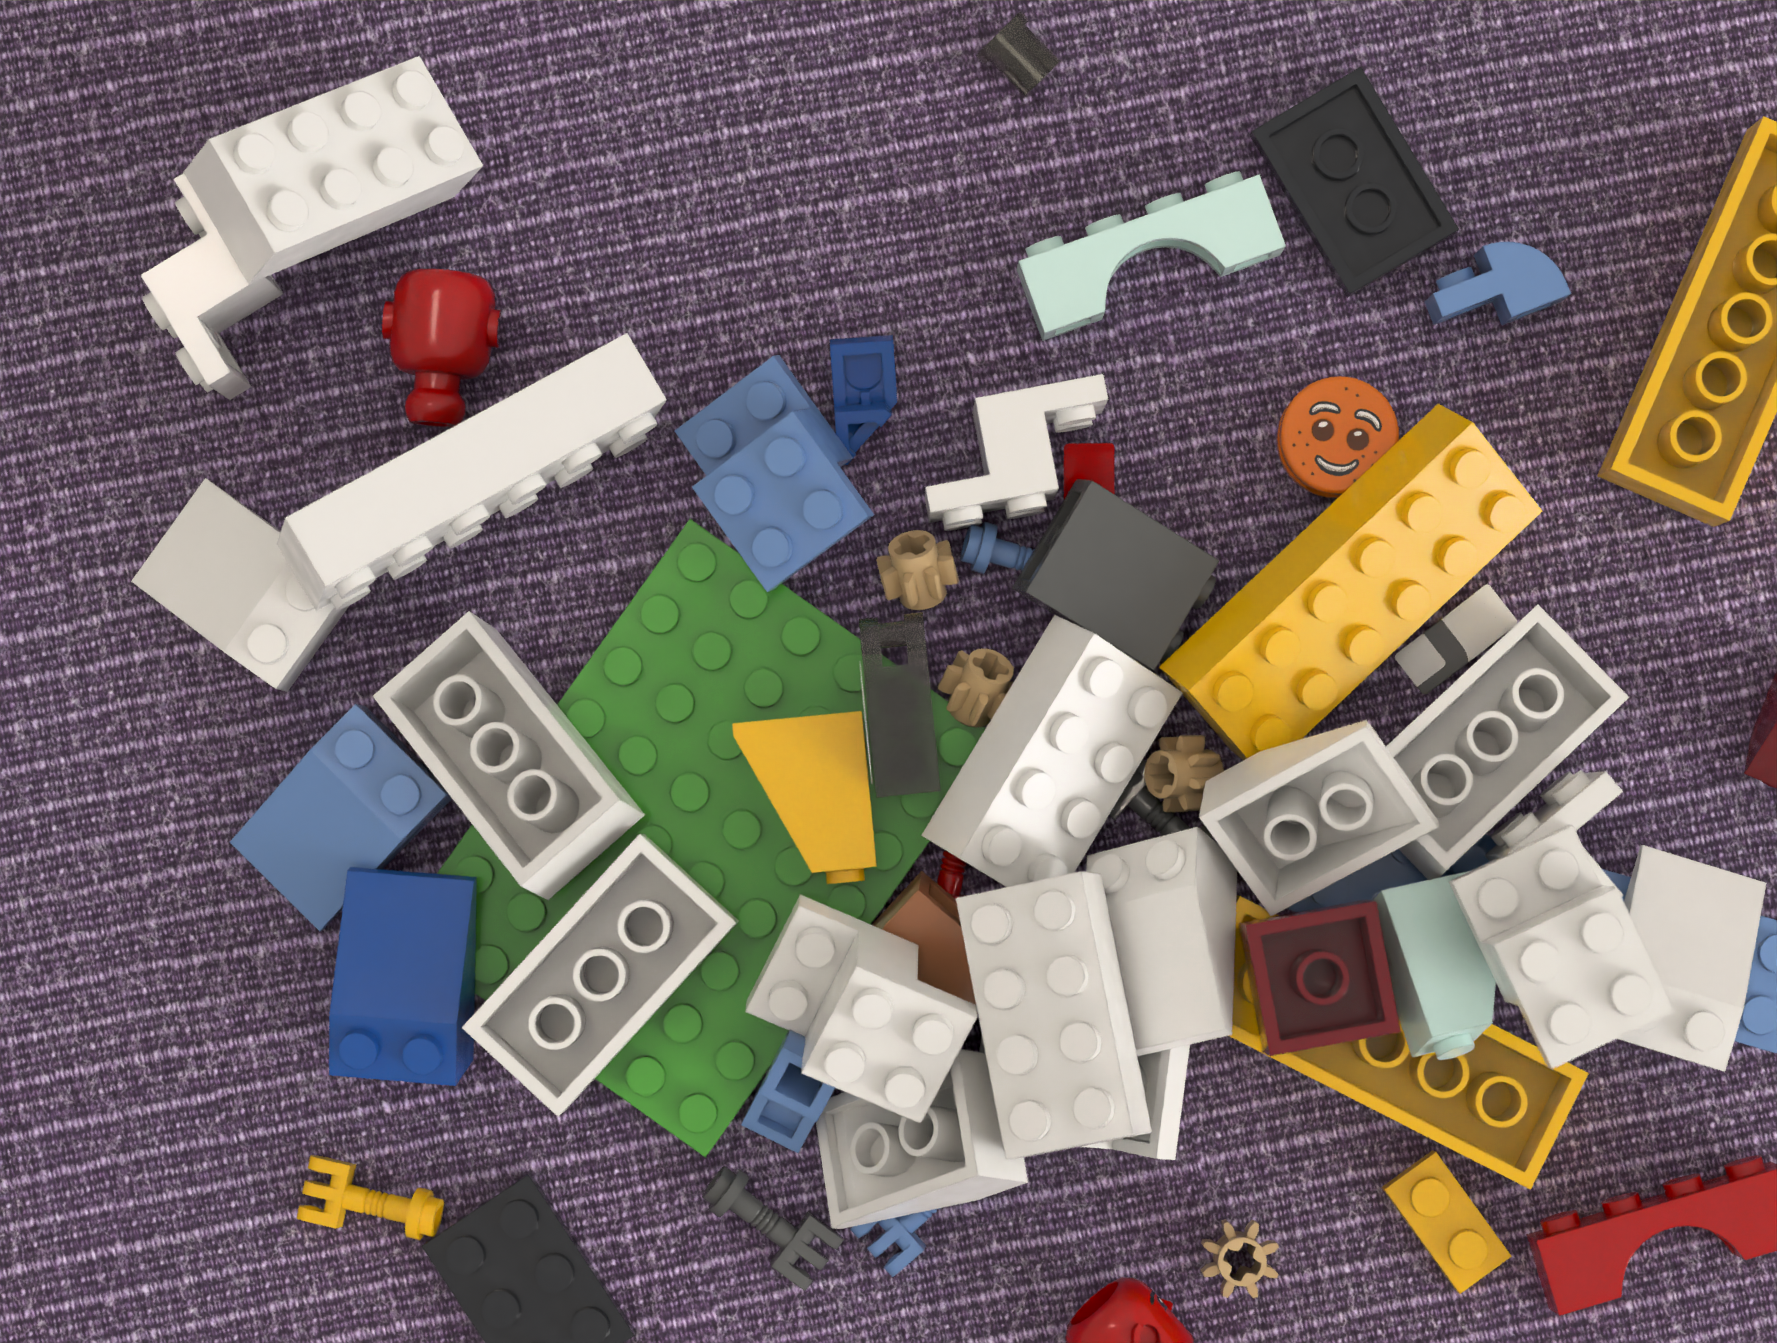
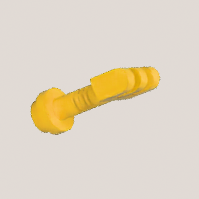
M310 1155L308 1168L318 1173L331 1174L330 1184L305 1180L302 1193L325 1199L326 1202L324 1209L313 1205H299L297 1219L336 1229L343 1227L346 1210L358 1213L365 1212L367 1215H377L380 1218L384 1217L388 1220L405 1223V1235L408 1238L421 1240L424 1235L431 1237L436 1235L443 1216L444 1201L443 1199L435 1198L432 1190L418 1187L412 1199L394 1194L388 1195L386 1192L382 1194L380 1191L376 1192L365 1187L352 1185L357 1164L318 1155Z

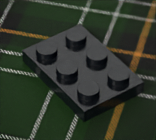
M1361 67L1254 129L1250 134L1252 141L1347 298L1456 234L1459 230Z
M531 1172L422 1245L427 1256L485 1343H624L636 1334L635 1329Z

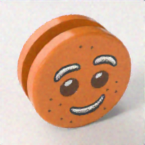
M1344 376L1324 378L1302 389L1285 408L1277 429L1278 455L1287 474L1300 487L1318 496L1338 498L1399 441L1397 418L1388 400L1370 384L1356 378Z

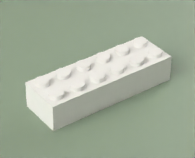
M628 333L287 516L284 520L277 545L316 611L330 603L334 605L337 611L344 609L369 594L370 589L368 585L384 573L389 572L393 580L398 579L427 561L424 555L432 550L435 545L445 541L449 549L476 536L483 530L480 524L500 510L503 516L508 518L526 509L538 500L536 493L546 487L548 483L556 480L559 487L562 488L579 480L593 470L591 463L608 450L617 458L635 449L648 439L645 433L657 425L655 417L667 399Z

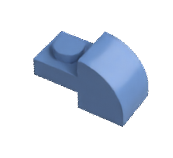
M1496 242L1483 246L1474 255L1481 273L1480 275L1475 276L1472 267H1467L1438 279L1436 284L1439 291L1433 293L1425 301V305L1433 325L1493 303L1501 325H1505L1558 304L1567 298L1571 292L1562 272L1547 255L1522 243Z
M790 1030L783 1039L741 1125L799 1153L835 1087L801 1073L805 1036Z

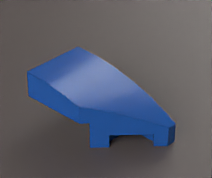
M893 335L829 339L836 435L853 458L856 456V451L879 426L882 427L892 416V408L897 403Z

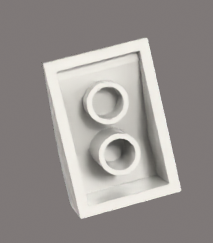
M205 478L131 582L275 689L288 692L348 607L337 611L334 605L330 603L316 611L277 545L281 531Z
M1367 720L1260 751L1205 781L1199 814L1203 824L1270 916L1437 829L1439 822Z
M1199 827L1087 855L1086 872L1100 873L1102 876L1137 1056L1232 1035L1237 869L1219 844Z
M1645 845L1640 846L1624 904L1675 1011L1617 1038L1618 1040L1709 1068L1726 1071L1744 1010L1766 889L1765 882Z
M960 1049L921 1124L847 1092L831 1097L816 1123L831 1228L843 1229L972 1202L1028 1183L1024 1157L1006 1160L986 1053Z

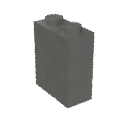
M1076 479L1012 589L1052 614L1095 633L1145 668L1154 671L1159 662L1163 664L1179 648L1184 635L1183 631L1179 628L1191 608H1200L1210 596L1216 583V577L1212 573L1220 560L1094 481Z

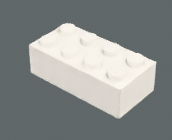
M418 56L208 139L185 169L184 174L248 284L455 197L483 167V164L422 59Z
M1538 604L1386 746L1439 821L1437 829L1399 848L1428 880L1442 876L1629 698Z
M470 611L373 695L377 703L519 885L547 900L554 896L645 816L497 629Z
M1054 615L921 836L1005 887L1074 873L1183 692L1095 633Z
M639 834L465 1023L462 1029L559 1117L733 929L739 920L645 834Z
M1079 871L956 898L1006 1160L1152 1133L1101 874Z

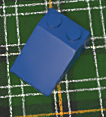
M350 867L347 870L329 1012V1075L449 1086L457 1085L474 1058V1039L462 1027L474 1015L477 877Z

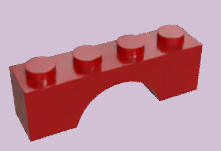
M1761 1155L1750 1156L1725 1164L1726 1175L1702 1182L1700 1174H1690L1663 1183L1665 1193L1641 1200L1639 1192H1631L1606 1199L1601 1202L1603 1212L1580 1219L1577 1210L1566 1211L1540 1220L1542 1230L1526 1235L1548 1308L1561 1316L1621 1298L1624 1274L1633 1254L1653 1235L1674 1227L1694 1226L1707 1229L1717 1236L1732 1254L1744 1260L1777 1251V1164L1773 1162L1764 1163Z

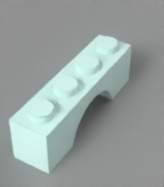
M1240 171L1226 174L1206 183L1207 193L1183 201L1181 193L1171 194L1147 204L1145 209L1148 215L1125 223L1121 214L1113 215L1086 226L1087 237L1064 244L1061 236H1055L1027 247L1025 250L1028 258L1018 262L1017 272L1042 341L1102 320L1105 313L1106 292L1110 279L1124 262L1143 251L1166 247L1185 250L1204 260L1220 277L1280 256L1286 245L1260 174L1243 180Z

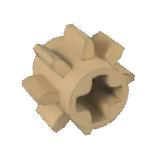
M913 530L896 536L889 543V555L880 556L876 559L886 599L892 600L899 597L901 604L908 609L925 610L938 605L946 597V585H953L959 582L949 541L945 540L936 544L935 537L926 531Z
M977 649L971 652L970 655L962 650L959 651L953 664L947 666L938 685V690L951 694L946 709L957 721L970 727L986 726L1014 683L1010 682L1013 677L1014 667L1005 656L991 649Z
M1205 736L1161 737L1159 739L1161 750L1152 753L1145 765L1144 778L1148 791L1157 798H1164V812L1200 810L1205 781L1224 771L1220 755L1212 750L1204 749Z
M1224 1219L1222 1220V1230L1225 1235L1217 1242L1211 1239H1202L1201 1244L1209 1252L1213 1253L1214 1262L1206 1264L1200 1270L1204 1277H1213L1221 1273L1224 1277L1220 1291L1222 1296L1228 1298L1236 1285L1245 1286L1247 1292L1253 1298L1258 1297V1289L1255 1283L1263 1275L1268 1278H1277L1279 1275L1267 1264L1266 1255L1274 1253L1279 1246L1275 1240H1267L1260 1244L1255 1240L1259 1232V1224L1255 1220H1251L1247 1224L1245 1231L1241 1232L1234 1231L1233 1226ZM1243 1243H1248L1247 1251L1255 1259L1251 1268L1240 1266L1236 1274H1232V1266L1224 1258L1228 1249L1239 1251Z

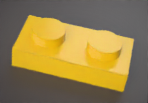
M1430 1151L1381 1187L1459 1294L1512 1257L1436 1151Z

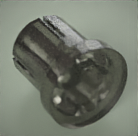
M1020 11L976 57L984 65L990 61L1025 97L1060 60L1025 25L1029 19Z

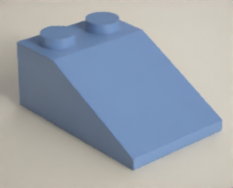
M355 704L308 751L230 843L319 931H322L343 909L347 870L350 867L383 869L452 798L430 769L366 706Z

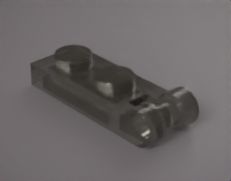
M923 612L903 614L904 621L878 623V617L859 619L876 798L941 791ZM907 647V665L883 667L882 648Z

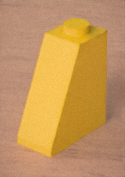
M862 711L732 723L733 737L812 873L825 872L827 884L865 881L864 868L877 867Z

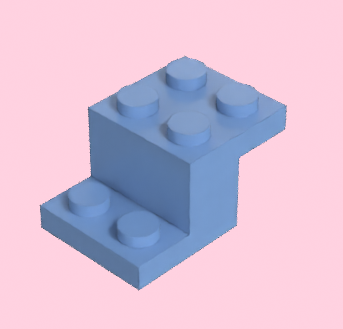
M780 355L772 356L675 430L677 436L706 475V477L692 486L693 490L766 592L777 588L874 516L871 509L841 469L853 457Z

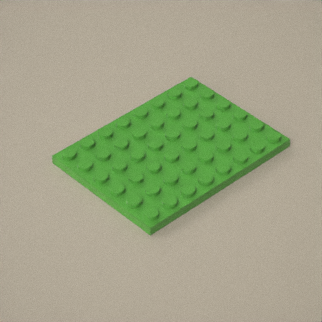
M689 519L557 704L645 816L549 900L521 887L473 824L437 873L477 877L475 994L487 1001L639 834H645L737 918L739 922L595 1079L706 1158L771 1066L783 1039L789 1031L745 1011L747 999L800 894L871 924L929 843V840L921 835L986 728L984 726L970 727L957 721L946 709L949 703L947 700L783 584L772 591L766 592L738 552ZM860 663H861L862 682H863V691H864V701H865V711H866V721H867V731H868V741H869V752H870V762H871V773H870V764H869V754H868V744H867V734H866V724H865V714H864V704H863V694H862V683H861ZM862 711L877 867L864 868L865 881L827 884L825 872L812 873L733 737L732 723Z

